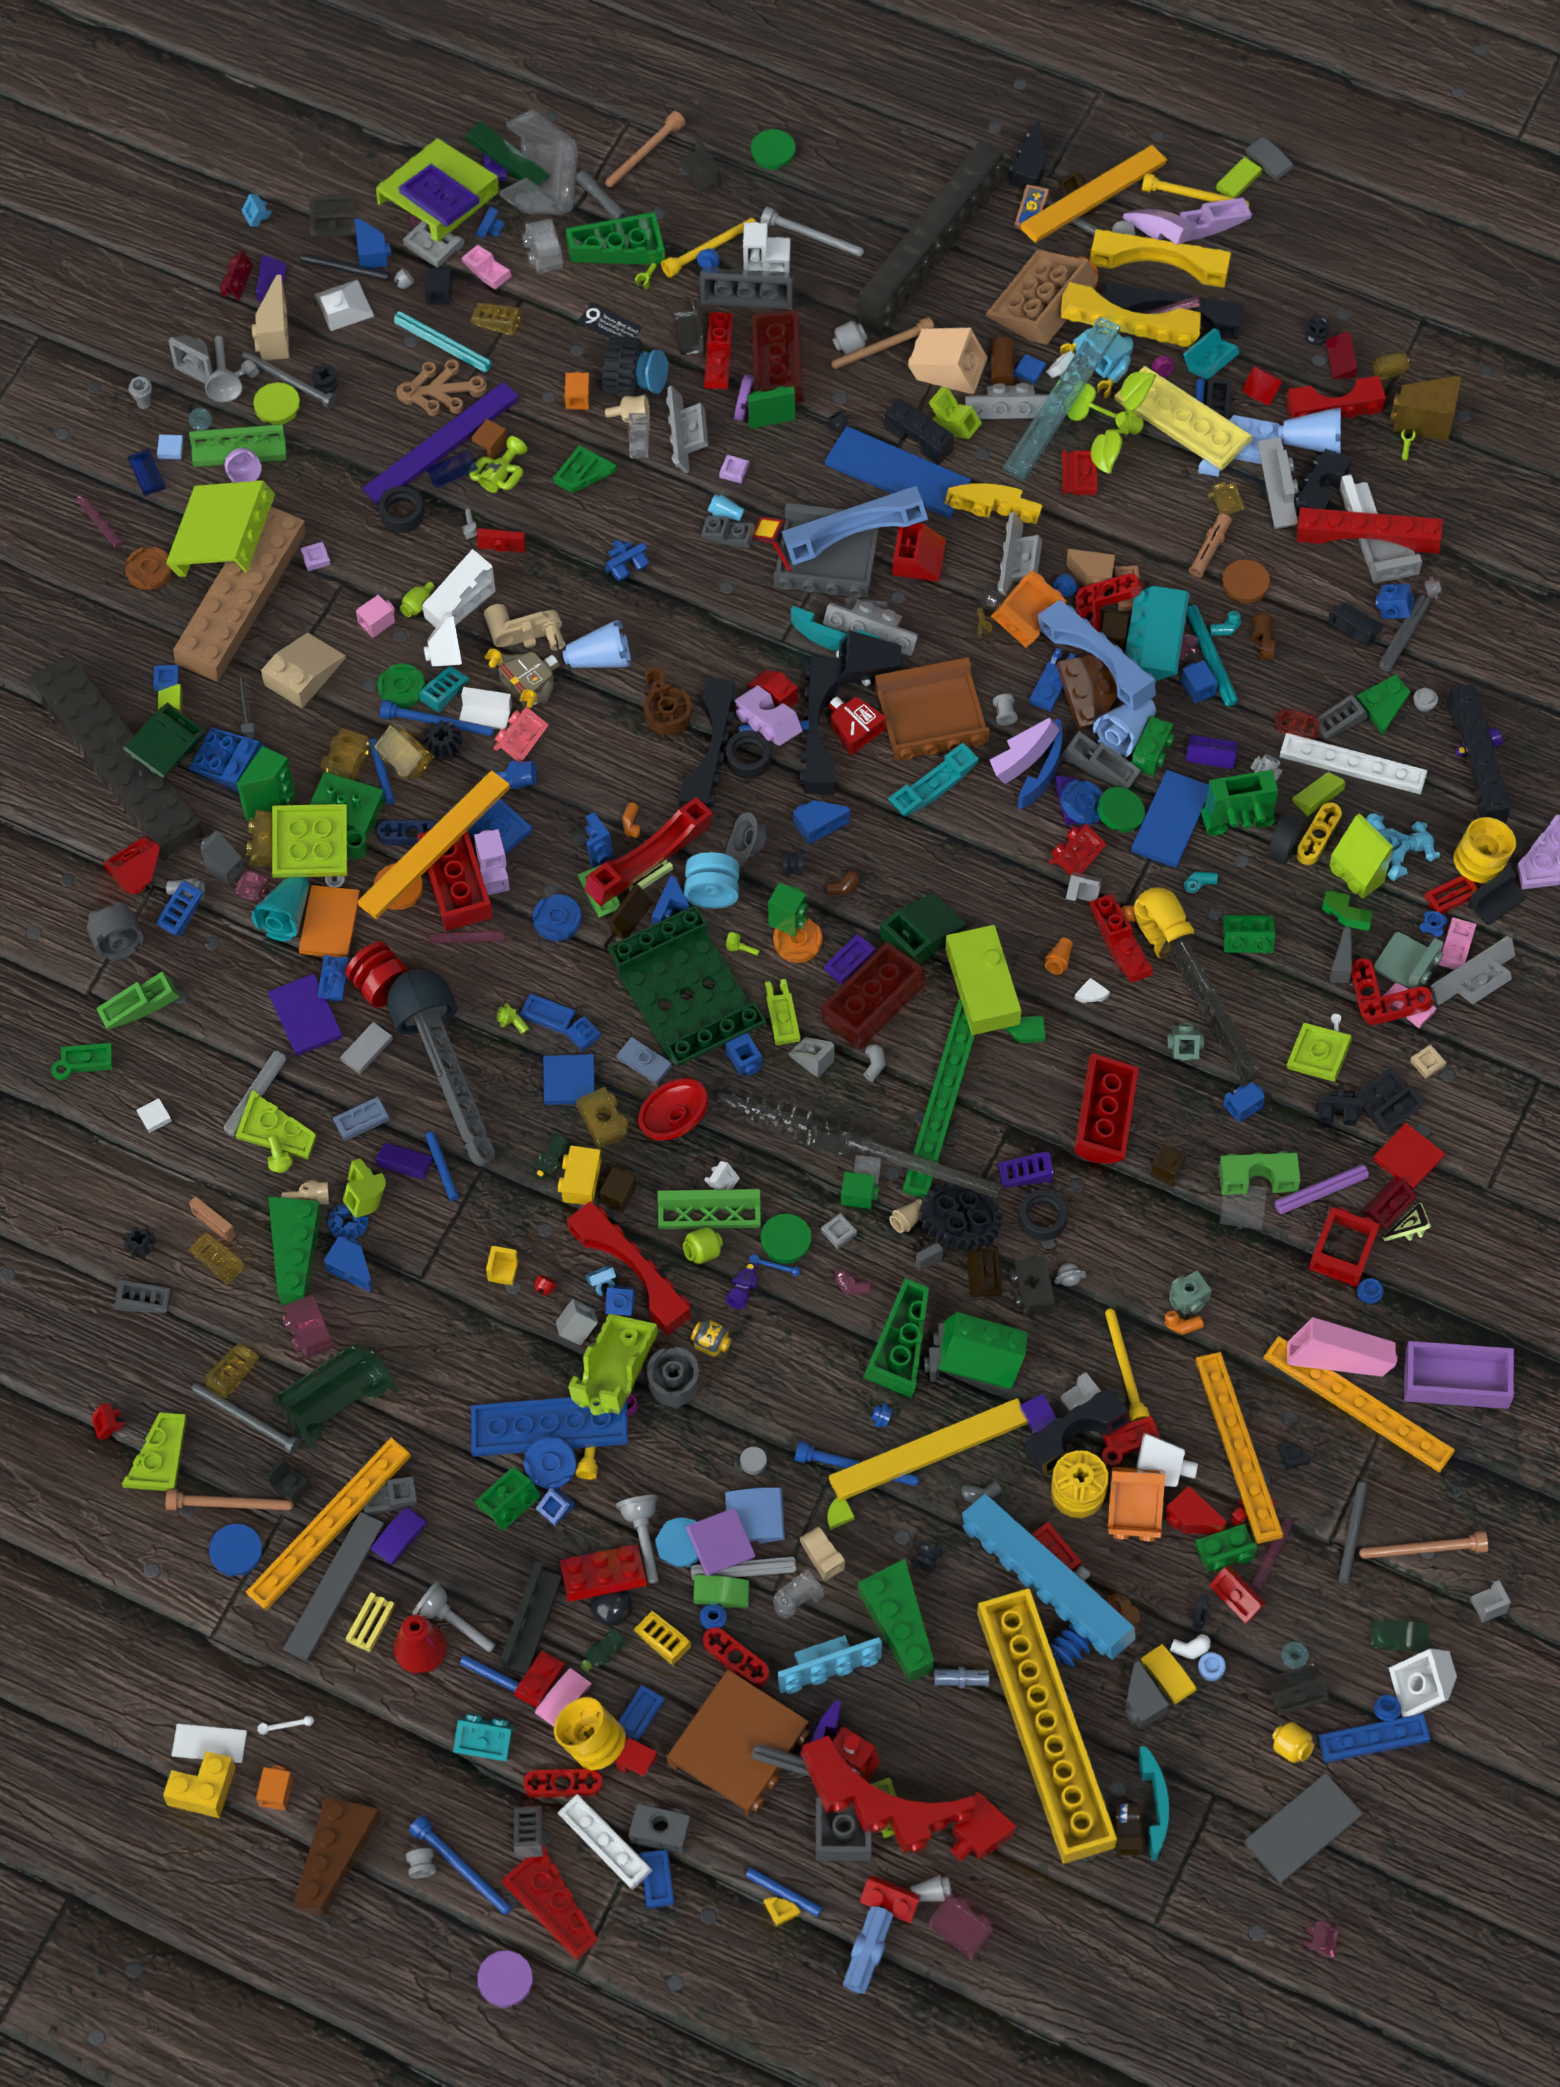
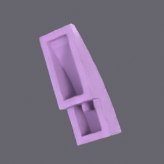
M1244 198L1203 203L1201 210L1180 212L1179 216L1196 224L1190 239L1195 240L1234 227L1250 219L1252 214Z
M1140 209L1123 215L1125 220L1131 222L1150 237L1157 240L1168 238L1175 244L1190 241L1196 224L1162 210Z
M1048 718L1007 740L1011 749L990 760L996 776L1006 784L1028 769L1052 743L1060 730L1058 725Z

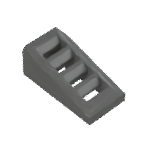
M1351 694L1312 722L1325 740H1328L1367 719L1368 716L1358 700ZM1351 708H1352V709L1354 710V712H1355V713H1353L1352 715H1351L1350 712L1348 711V710L1351 709ZM1344 713L1347 718L1343 720L1339 714ZM1335 717L1339 724L1335 725L1331 718ZM1327 721L1331 729L1327 730L1322 723Z
M1345 927L1341 936L1330 975V982L1349 983L1351 979L1352 942L1350 927Z
M119 1279L113 1309L166 1313L170 1288ZM124 1293H129L128 1299H123ZM135 1293H140L139 1301L134 1300ZM145 1294H150L149 1303L144 1302ZM156 1295H161L160 1305L155 1304Z
M541 1806L514 1808L515 1858L543 1856ZM536 1815V1817L520 1818V1816ZM522 1823H536V1825L520 1826ZM524 1831H536V1833L521 1834ZM522 1839H536V1841L521 1842Z

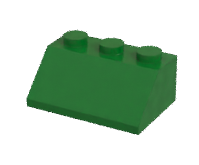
M262 746L237 782L245 820L248 822L271 817L272 806L292 805L296 798L288 758Z
M956 1312L944 1322L938 1370L1010 1390L1025 1357L1028 1332Z

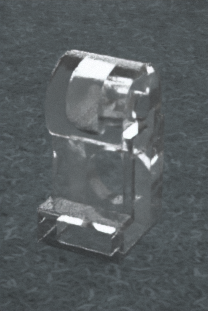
M629 413L630 458H649L650 413Z
M807 1569L775 1594V1612L780 1617L789 1618L796 1613L800 1605L810 1598H813L816 1603L824 1598V1589Z

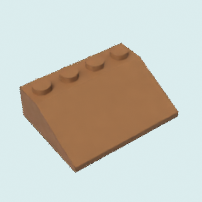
M1037 250L988 310L986 315L988 318L1029 341L1047 345L1067 320L1061 318L1062 295L1069 282L1093 287L1098 278L1088 260Z

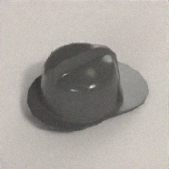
M750 812L741 814L734 825L725 855L733 857L741 867L748 857L757 854L763 849L766 842V826L758 823L756 817Z

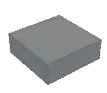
M841 1213L821 1227V1232L837 1249L857 1235V1230Z

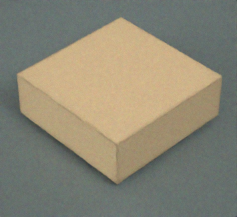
M1431 1044L1410 1059V1062L1425 1079H1428L1444 1068L1447 1063Z

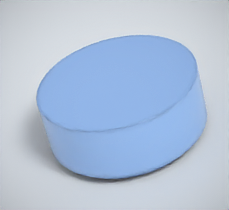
M1206 1653L1199 1660L1198 1672L1205 1680L1216 1681L1224 1674L1225 1661L1217 1653Z

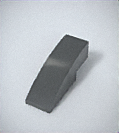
M1080 731L1072 737L1061 754L1062 757L1091 775L1129 789L1141 771L1103 742L1098 745Z

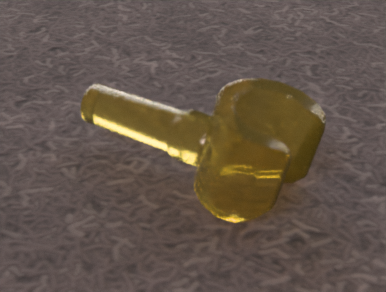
M978 608L979 625L977 634L981 637V629L984 628L989 631L990 636L992 625L985 620L983 608Z

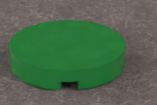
M776 129L765 130L757 134L752 140L751 155L755 159V163L760 167L771 170L781 169V166L789 165L794 159L795 143L793 138L784 131Z
M400 663L391 665L378 678L379 696L382 701H393L399 708L411 707L420 701L419 692L425 687L424 676L416 670V667L410 664Z
M1113 787L1107 789L1099 798L1097 812L1101 821L1108 828L1121 830V833H1128L1137 829L1143 822L1145 817L1144 805L1134 792L1122 787Z
M779 1214L770 1218L764 1224L761 1231V1247L773 1261L782 1264L794 1263L805 1256L810 1249L811 1230L800 1217L792 1214Z

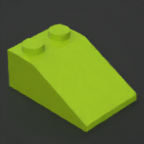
M1359 813L1355 816L1332 853L1329 866L1337 877H1341L1347 883L1353 893L1358 894L1364 899L1385 882L1393 846Z

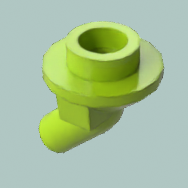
M505 1003L504 1007H499L496 1020L500 1022V1027L504 1028L513 1023L521 1035L529 1030L523 1019L516 1013V1009H512L509 1003Z
M278 1136L268 1138L272 1156L268 1157V1167L272 1172L283 1173L293 1164V1159L289 1152L282 1153Z

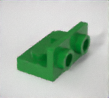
M1223 915L1224 952L1272 953L1274 951L1275 928L1273 916Z
M512 1467L474 1502L503 1531L540 1498V1494L532 1480Z
M1245 1524L1195 1540L1194 1543L1206 1572L1212 1570L1220 1572L1224 1567L1239 1562V1564L1247 1563L1254 1558L1253 1556H1256L1258 1549L1256 1543H1252Z

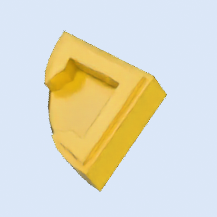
M772 1897L764 1900V1904L776 1927L801 1915L799 1908L794 1903L785 1899Z

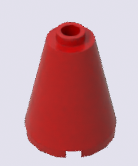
M411 1615L403 1621L394 1640L393 1652L397 1663L404 1670L413 1674L430 1672L435 1670L446 1656V1638L436 1625L420 1615Z

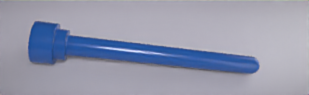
M383 700L380 708L381 719L390 720L391 718L400 717L429 724L433 722L436 725L440 724L442 719L445 725L452 721L454 728L458 727L463 731L487 736L494 734V728L491 726L399 708L397 704L389 700Z
M801 1440L798 1443L794 1460L801 1463L815 1460L842 1468H849L861 1463V1461L814 1450L810 1443ZM905 1474L893 1479V1481L912 1486L918 1485L920 1481L918 1476L912 1474Z
M424 1815L417 1818L408 1831L416 1839H425L499 1911L503 1914H509L511 1906L433 1832L432 1822Z

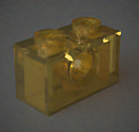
M603 1087L577 1099L576 1106L598 1150L626 1137V1129L629 1126L624 1115L618 1114L615 1108L618 1104L612 1092L608 1093L606 1088ZM604 1112L609 1114L611 1119L607 1122H602L597 1118V1115Z

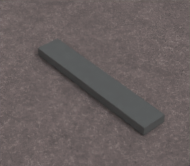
M362 1512L359 1513L283 1648L285 1652L306 1662L309 1661L371 1551L372 1546L384 1528L383 1522Z

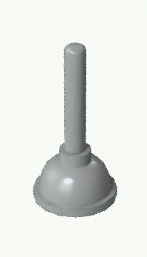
M216 336L214 338L217 370L207 379L205 391L208 397L214 401L229 402L241 394L242 383L238 376L226 368L223 338Z
M657 1495L638 1496L616 1503L617 1510H620L624 1519L628 1522H633L634 1528L638 1531L647 1579L650 1584L658 1582L647 1528L650 1525L648 1519L655 1513V1502L658 1501Z
M437 1580L417 1604L412 1615H420L425 1619H433L436 1616L441 1620L444 1618L487 1652H491L495 1647V1643L450 1610L451 1607L446 1603L448 1599L447 1593L441 1586V1582Z

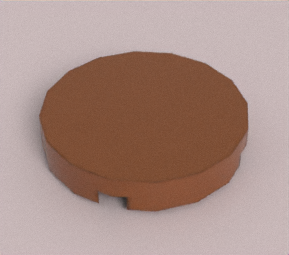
M141 547L133 551L125 563L127 579L138 589H158L168 582L173 572L166 564L169 555L159 547Z
M1248 559L1237 560L1231 563L1225 569L1222 578V586L1226 595L1232 600H1239V603L1243 604L1255 603L1261 600L1268 591L1270 584L1269 573L1264 566Z

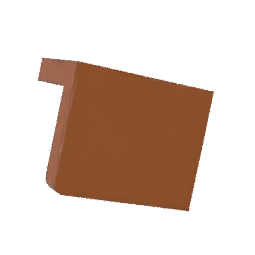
M488 419L472 436V442L487 449V457L495 459L507 441L506 429Z

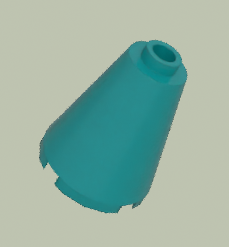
M286 877L252 912V921L256 928L260 930L262 927L267 931L266 936L278 941H290L292 937L296 936L299 931L310 887L305 877Z

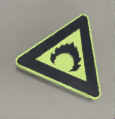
M1418 1203L1382 1237L1383 1240L1388 1241L1406 1236L1411 1241L1416 1232L1419 1237H1422L1425 1230L1431 1227L1423 1204Z

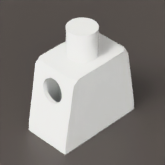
M1144 1433L1136 1468L1165 1470L1166 1481L1164 1486H1177L1180 1475L1195 1478L1198 1463L1183 1460L1184 1448Z

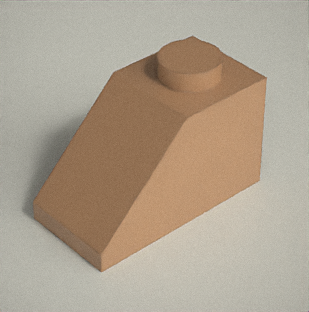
M1068 549L1066 566L1084 586L1112 578L1115 555Z

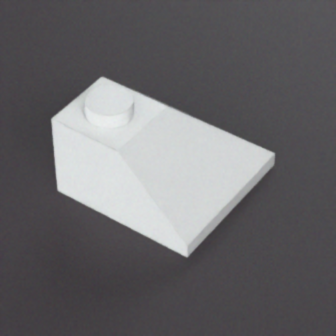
M358 280L315 294V298L330 331L374 317Z
M447 612L428 638V646L424 647L426 661L431 660L432 666L462 664L454 618L451 612Z
M1431 1648L1389 1668L1396 1696L1401 1705L1403 1718L1417 1715L1447 1701L1457 1678L1450 1651Z

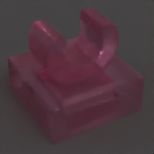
M1183 633L1179 659L1184 660L1188 651L1196 652L1199 645L1197 637Z
M244 871L235 889V895L259 903L268 883L267 878L251 871Z
M1317 1921L1316 1927L1311 1926L1306 1929L1310 1935H1314L1312 1942H1304V1946L1309 1950L1316 1951L1322 1957L1333 1958L1338 1931L1327 1922Z

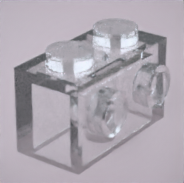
M552 219L525 224L526 234H522L525 248L529 247L530 252H527L530 266H535L537 274L562 269V252Z

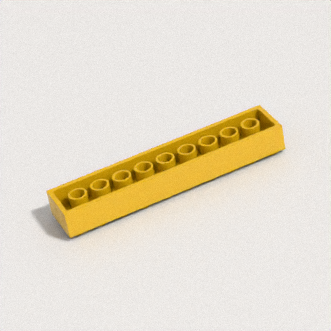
M1030 1589L978 1603L977 1615L1062 1864L1115 1849L1117 1838Z

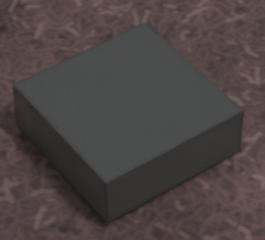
M935 1243L916 1254V1266L919 1271L942 1261L943 1249L940 1244Z

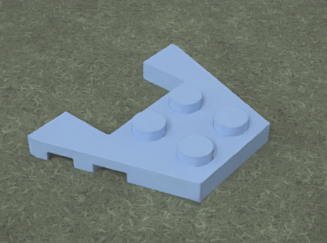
M1233 415L1230 421L1252 435V441L1234 459L1262 464L1258 441L1278 438L1279 423ZM1203 459L1199 464L1198 473L1219 477L1220 469Z

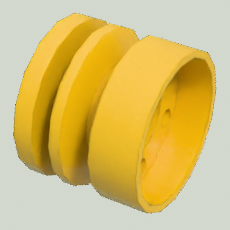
M1484 817L1472 821L1454 852L1453 861L1456 869L1473 882H1489L1502 873L1516 848L1514 833L1506 824L1498 819Z
M1077 1450L1065 1454L1058 1460L1053 1470L1051 1497L1054 1505L1061 1513L1072 1518H1085L1093 1515L1101 1508L1106 1497L1108 1485V1471L1105 1463L1097 1455L1088 1451ZM1077 1477H1081V1480L1084 1482H1079Z
M585 1697L572 1701L560 1712L555 1721V1739L586 1769L598 1770L612 1764L619 1757L625 1746L626 1734L623 1726L596 1699Z

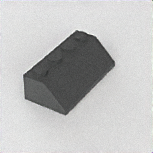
M702 268L700 272L701 304L792 310L794 274L764 272L761 270Z

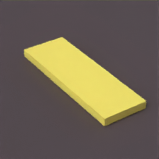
M1144 366L1139 371L1153 373L1157 376L1141 406L1134 410L1137 412V415L1220 470H1223L1252 441V435L1148 367ZM1120 390L1115 395V401L1123 405L1125 400L1121 397Z

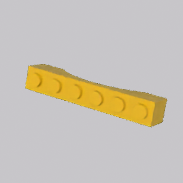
M1096 229L1090 261L1095 266L1111 269L1136 261L1163 262L1185 270L1201 284L1225 288L1231 252L1221 249L1204 248L1197 245L1175 244L1174 242L1157 240L1155 238H1145L1132 234H1121Z
M1069 282L1062 295L1061 318L1069 319L1073 322L1086 323L1095 327L1108 328L1116 332L1129 333L1138 337H1146L1159 342H1167L1189 348L1194 345L1200 335L1199 312L1177 308L1161 314L1135 313L1110 303L1092 287Z

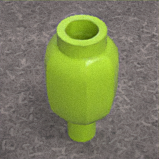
M427 582L423 587L416 586L412 588L402 599L400 606L402 614L406 617L419 614L423 610V604L431 596L430 593L435 589L434 584Z

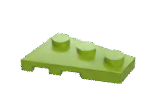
M252 1090L236 1133V1139L271 1149L268 1138L278 1136L282 1152H289L290 1155L309 1160L317 1138L316 1134Z
M159 1412L145 1439L146 1442L140 1454L136 1456L131 1471L122 1482L123 1488L159 1491L176 1489L187 1420L185 1414Z

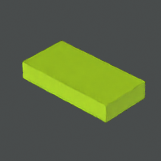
M1244 157L1217 183L1216 190L1225 196L1237 198L1262 174V168Z

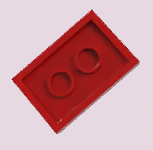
M638 1544L559 1560L568 1602L647 1586Z

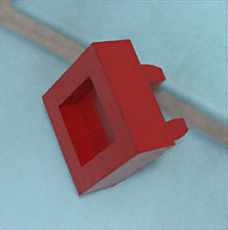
M110 1403L101 1404L91 1416L98 1440L108 1439L113 1431L118 1432L125 1425L124 1422H116L115 1418L119 1417L121 1410H112Z

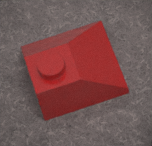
M142 837L102 863L123 891L129 894H137L146 888V884L152 880L160 847L157 843Z

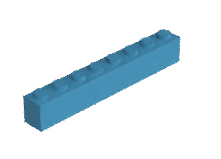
M986 1494L962 1513L965 1532L972 1538H978L983 1548L989 1554L994 1553L998 1556L1001 1564L1009 1571L1012 1569L1018 1575L1023 1585L1026 1587L1031 1586L1043 1603H1050L1062 1620L1070 1621L1074 1625L1075 1631L1081 1637L1090 1639L1093 1642L1094 1648L1101 1655L1106 1654L1113 1660L1135 1640V1630L1131 1623Z

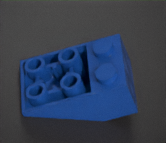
M211 727L188 769L239 792L237 782L260 748L266 746L260 741Z

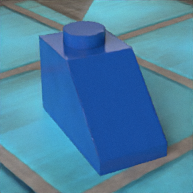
M360 218L355 219L360 266L368 268L388 266L387 257H391L390 243H385L384 234Z
M813 800L808 804H801L793 811V824L808 845L850 823V809L846 806Z
M338 1236L324 1259L326 1271L371 1293L373 1286L361 1245L352 1238L345 1239Z

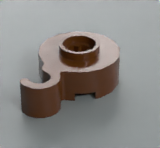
M656 666L647 668L645 670V682L647 684L652 681L654 682L643 704L646 724L651 730L663 735H673L683 731L689 725L692 717L690 696L684 689L681 691L678 688L671 687V684H666V675L662 668Z

